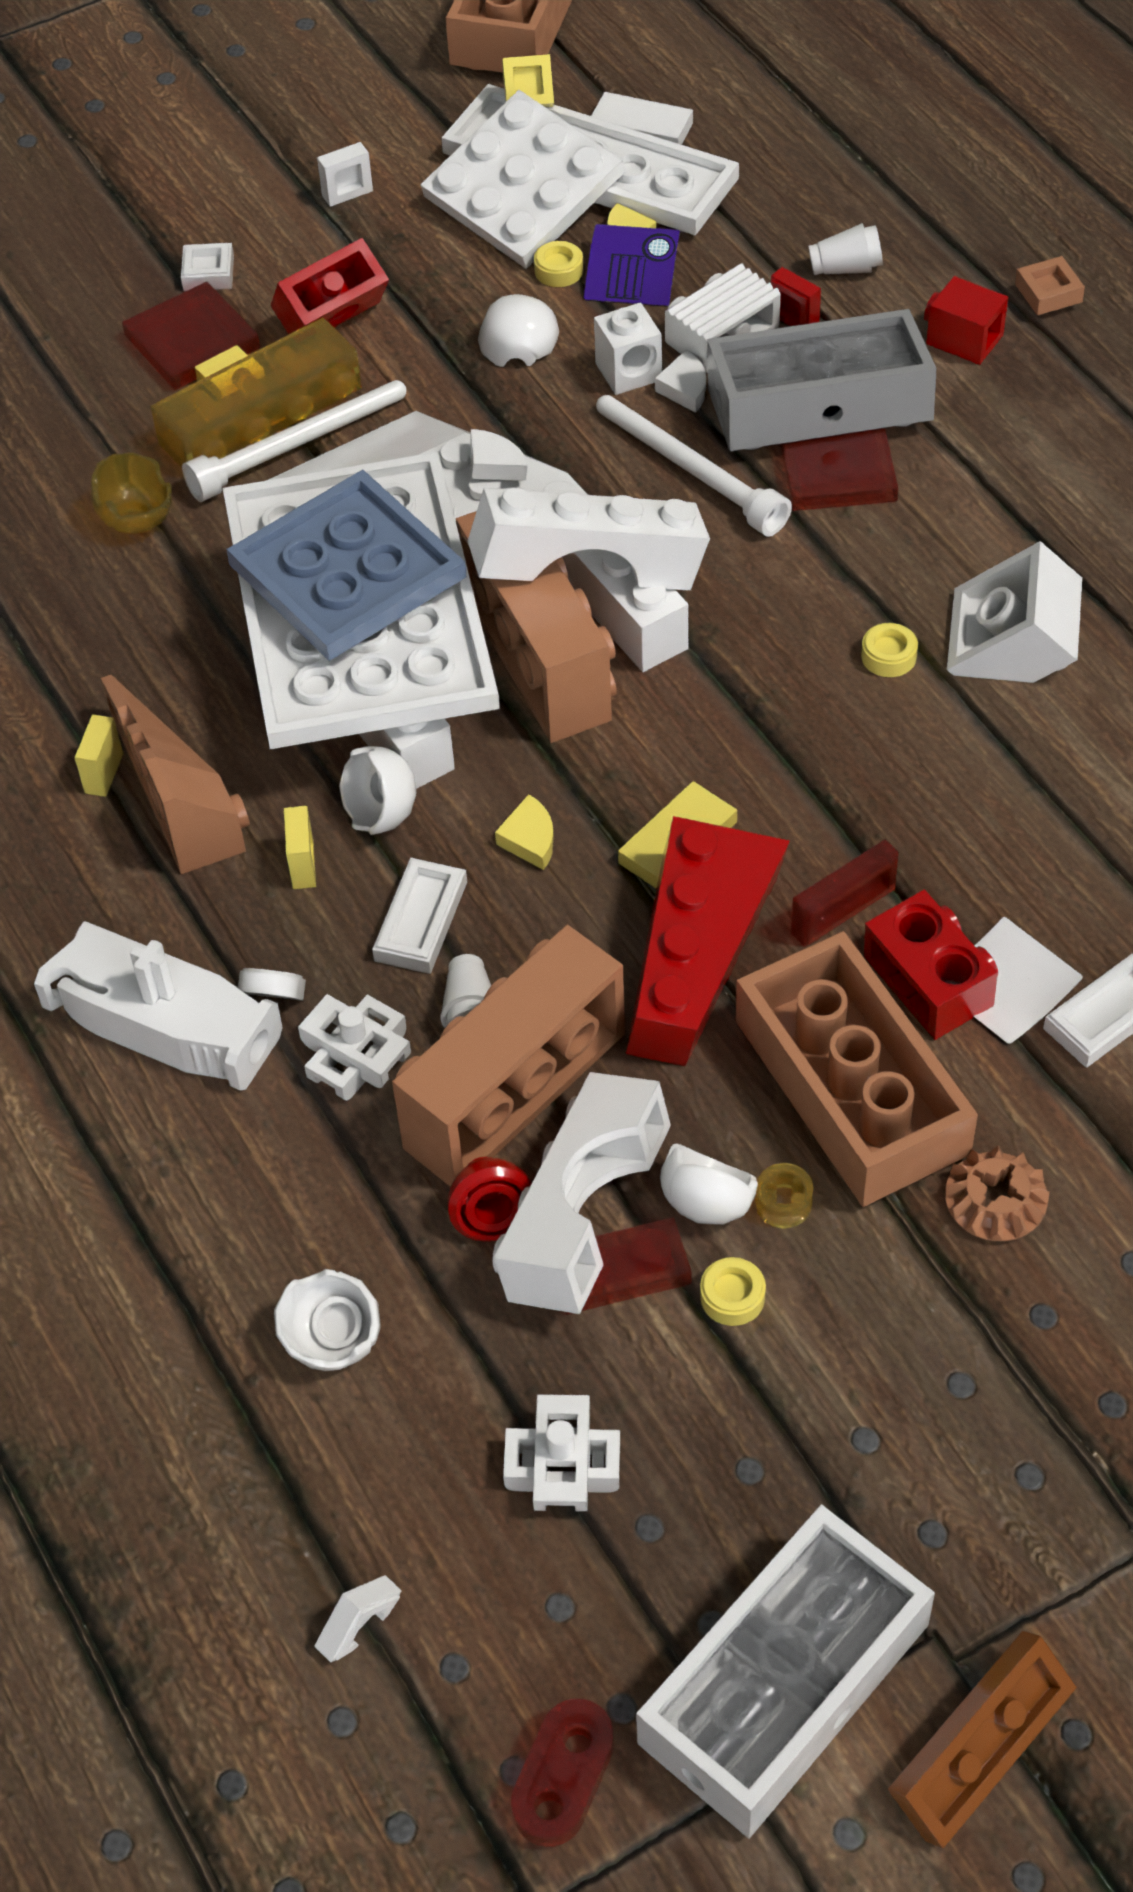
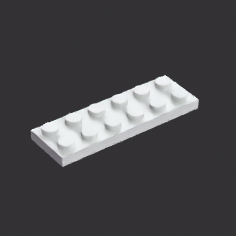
M490 84L486 85L443 135L442 148L444 154L452 155L505 103L503 88ZM557 105L546 107L623 160L625 173L594 203L610 208L619 203L655 220L656 223L696 235L739 179L738 162Z

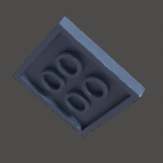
M363 469L226 549L229 565L328 661L341 655L466 578L465 561Z

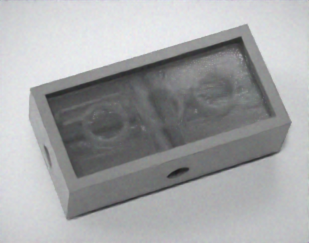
M910 309L707 339L708 391L730 451L754 450L762 446L794 441L806 442L814 438L840 434H857L866 430L892 426L904 427L913 423L934 420L937 368Z

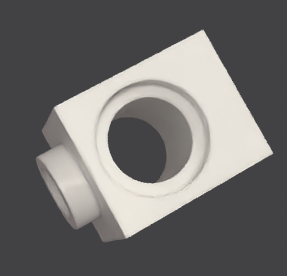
M640 302L594 317L595 363L614 394L618 395L655 383V378L662 372V334L642 303Z

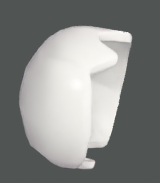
M526 295L502 296L489 306L480 329L478 342L481 353L499 367H504L506 362L513 358L522 359L526 366H531L536 359L551 354L558 340L559 327L555 314L546 303Z
M376 746L361 747L351 751L350 758L344 765L339 784L343 807L353 820V829L368 831L370 835L395 829L412 812L417 793L415 775L407 761L388 748Z
M673 1144L671 1146L660 1175L661 1187L668 1202L681 1215L702 1224H725L744 1216L754 1200L758 1186L755 1176L700 1154L681 1144Z
M325 1269L303 1279L292 1280L285 1287L274 1309L276 1336L288 1354L309 1368L317 1370H341L359 1362L370 1353L371 1347L376 1344L381 1329L378 1302L363 1281L343 1272H336L330 1269Z

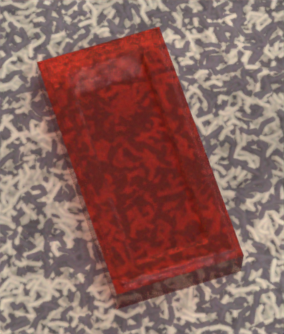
M885 839L793 897L791 934L803 946L809 945L895 890L899 852Z

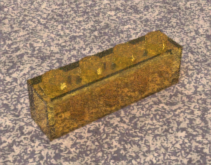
M322 317L151 405L158 444L182 468L183 463L201 455H205L207 458L216 456L218 459H221L272 436L362 388L357 349Z

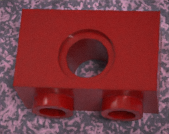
M360 238L278 282L270 306L296 347H299L380 303L389 278L364 239Z

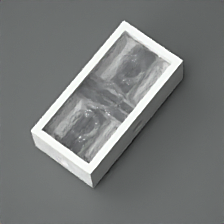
M821 1504L636 1713L637 1744L750 1839L927 1628L935 1592Z

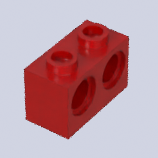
M925 889L865 923L864 958L934 1040L974 1018L973 1016L994 1006L997 977L999 974L994 959L985 948L981 946L976 948L962 932L961 925L953 911L945 905L939 906ZM915 939H917V940H922V941H924V942H912V941H909V940H915ZM945 981H957L961 984H948Z

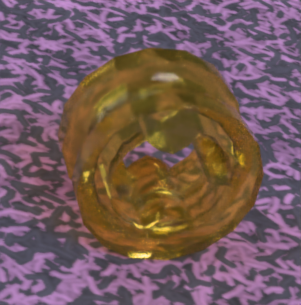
M779 1163L766 1168L760 1174L757 1180L755 1205L757 1213L762 1220L773 1227L783 1229L796 1227L803 1223L810 1215L813 1203L814 1187L812 1179L807 1172L794 1164ZM777 1188H791L792 1198L790 1204L777 1203Z

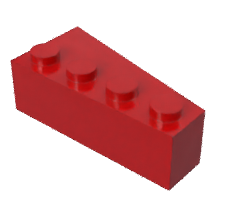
M673 816L661 862L626 1054L686 1067L716 1005L717 999L734 969L738 956L755 926L768 895H770L777 881L790 840Z

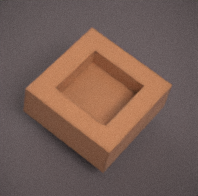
M1063 256L1018 268L1016 272L1015 285L1036 315L1083 302L1085 286Z

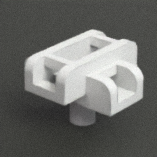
M327 994L298 1026L302 1042L316 1052L304 1066L306 1077L315 1083L325 1082L335 1088L337 1096L346 1101L353 1097L365 1081L377 1088H382L389 1080L388 1072L397 1061L404 1062L411 1054L410 1041L403 1038L406 1032L405 1016L368 994L356 1007H349ZM375 1017L384 1021L386 1024L382 1026L379 1023L375 1022ZM332 1022L333 1024L337 1025V1027L331 1034H329L324 1030ZM370 1041L374 1042L365 1054L361 1053ZM339 1062L348 1068L341 1072L334 1068V1066Z
M537 1395L536 1429L506 1428L504 1485L512 1491L533 1492L534 1511H546V1505L575 1506V1511H587L588 1492L610 1493L619 1489L620 1430L590 1429L589 1395ZM549 1420H557L549 1425ZM564 1420H577V1428H573L569 1422ZM519 1453L522 1454V1467L519 1466ZM590 1454L592 1455V1468L590 1467ZM547 1466L576 1467V1472L547 1471Z

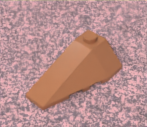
M114 676L102 677L101 682L110 715L115 720L119 736L180 874L182 875L246 852L241 829L250 826V822L240 795L237 793L229 796L220 775Z

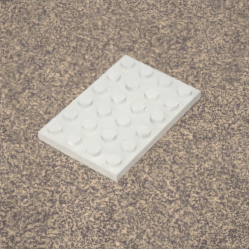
M438 452L223 488L232 543L234 545L363 469L465 561ZM466 561V578L331 661H328L238 574L270 749L500 709L498 690Z

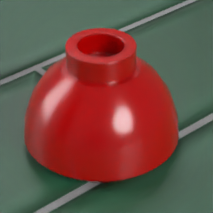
M479 1157L472 1160L457 1174L451 1184L448 1194V1213L452 1225L459 1233L472 1240L483 1242L497 1241L509 1229L518 1211L520 1196L526 1187L531 1186L532 1182L523 1170L510 1161L491 1157Z

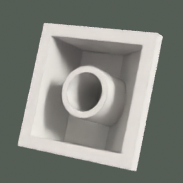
M1039 541L954 588L947 670L954 676L1034 683L1077 661L1082 577Z

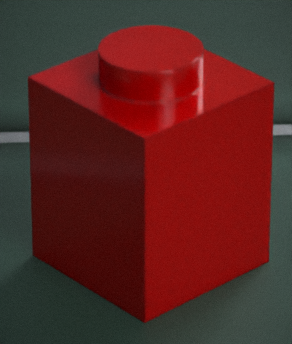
M953 276L940 293L935 292L932 294L924 312V320L928 322L926 344L981 365L1004 335L1008 296Z

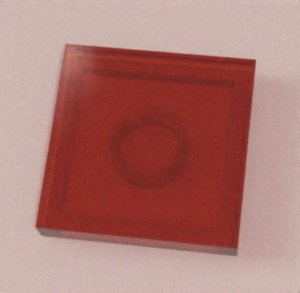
M207 281L122 322L124 335L174 390L197 379L195 366L236 345L246 354L260 348L258 334Z
M885 428L780 444L793 511L898 501V483Z

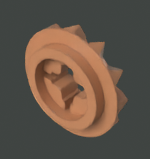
M997 1145L992 1151L980 1154L972 1149L965 1160L959 1164H953L946 1183L945 1200L953 1219L970 1234L990 1241H1010L1029 1234L1040 1224L1047 1210L1050 1192L1047 1191L1044 1183L1043 1169H1034L1028 1164L1024 1152L1018 1156L1003 1153L999 1145ZM1009 1180L1007 1194L1009 1197L1001 1195L996 1201L992 1200L985 1207L986 1185L994 1187L999 1181Z

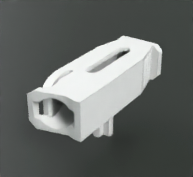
M86 921L79 927L74 940L39 968L34 982L42 1008L53 1011L63 1005L71 1018L100 1037L187 1073L227 1079L231 1087L240 1091L247 1089L280 1039L283 1028L277 1003L268 999L261 1000L260 1003L256 1002L222 976L164 953L162 944L156 940H151L146 946ZM70 975L73 977L72 980L67 977L62 978L57 984L58 988L51 989L50 984L62 976Z

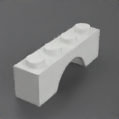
M483 488L468 538V544L479 578L534 581L544 568L562 556L581 550L601 549L617 553L629 561L638 587L651 588L665 585L666 589L691 590L710 537L695 502H685L679 499L667 501L638 499L626 495L615 497L582 495L570 491L553 493L527 491L521 488Z
M590 1072L578 1096L571 1098L562 1127L555 1140L547 1144L543 1153L542 1165L530 1187H526L523 1190L518 1203V1211L506 1234H502L498 1238L494 1247L493 1267L495 1272L499 1274L508 1302L575 1314L581 1313L604 1264L591 1221L580 1215L579 1210L587 1198L607 1182L627 1174L650 1170L671 1126L659 1081Z

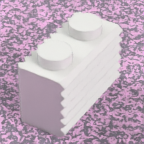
M743 263L724 274H714L709 278L704 287L688 297H678L670 304L665 311V342L681 354L685 350L691 352L700 360L705 372L708 373L707 339L777 329L780 321L781 294L778 288L773 289L771 283L766 284L764 278L759 279L757 273L752 274L750 268L745 269Z

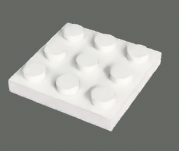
M518 90L420 185L424 197L527 269L534 262V254L537 249L546 243L555 241L625 173L621 158L521 90Z

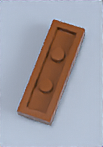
M1022 1631L887 1789L926 1842L940 1848H944L1077 1688L1041 1636Z

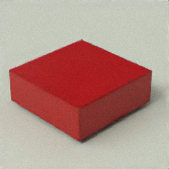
M784 267L771 275V285L773 289L778 288L781 294L780 321L789 326L820 322L821 288Z

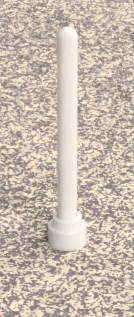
M398 380L389 382L221 459H218L216 456L207 458L205 455H201L183 463L182 472L185 482L197 501L203 502L221 493L222 487L228 484V478L402 400L406 395V386Z
M603 395L597 400L596 408L601 415L742 507L743 514L747 517V523L767 537L773 536L784 527L792 509L789 499L771 488L765 490L762 488L752 489L612 396Z

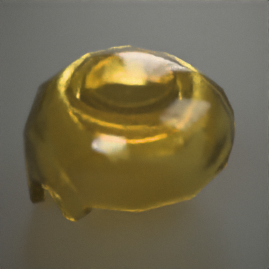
M135 453L112 454L96 464L91 477V500L94 511L108 527L114 528L118 532L134 534L148 532L166 521L172 504V487L170 482L165 483L163 480L160 466L156 460Z

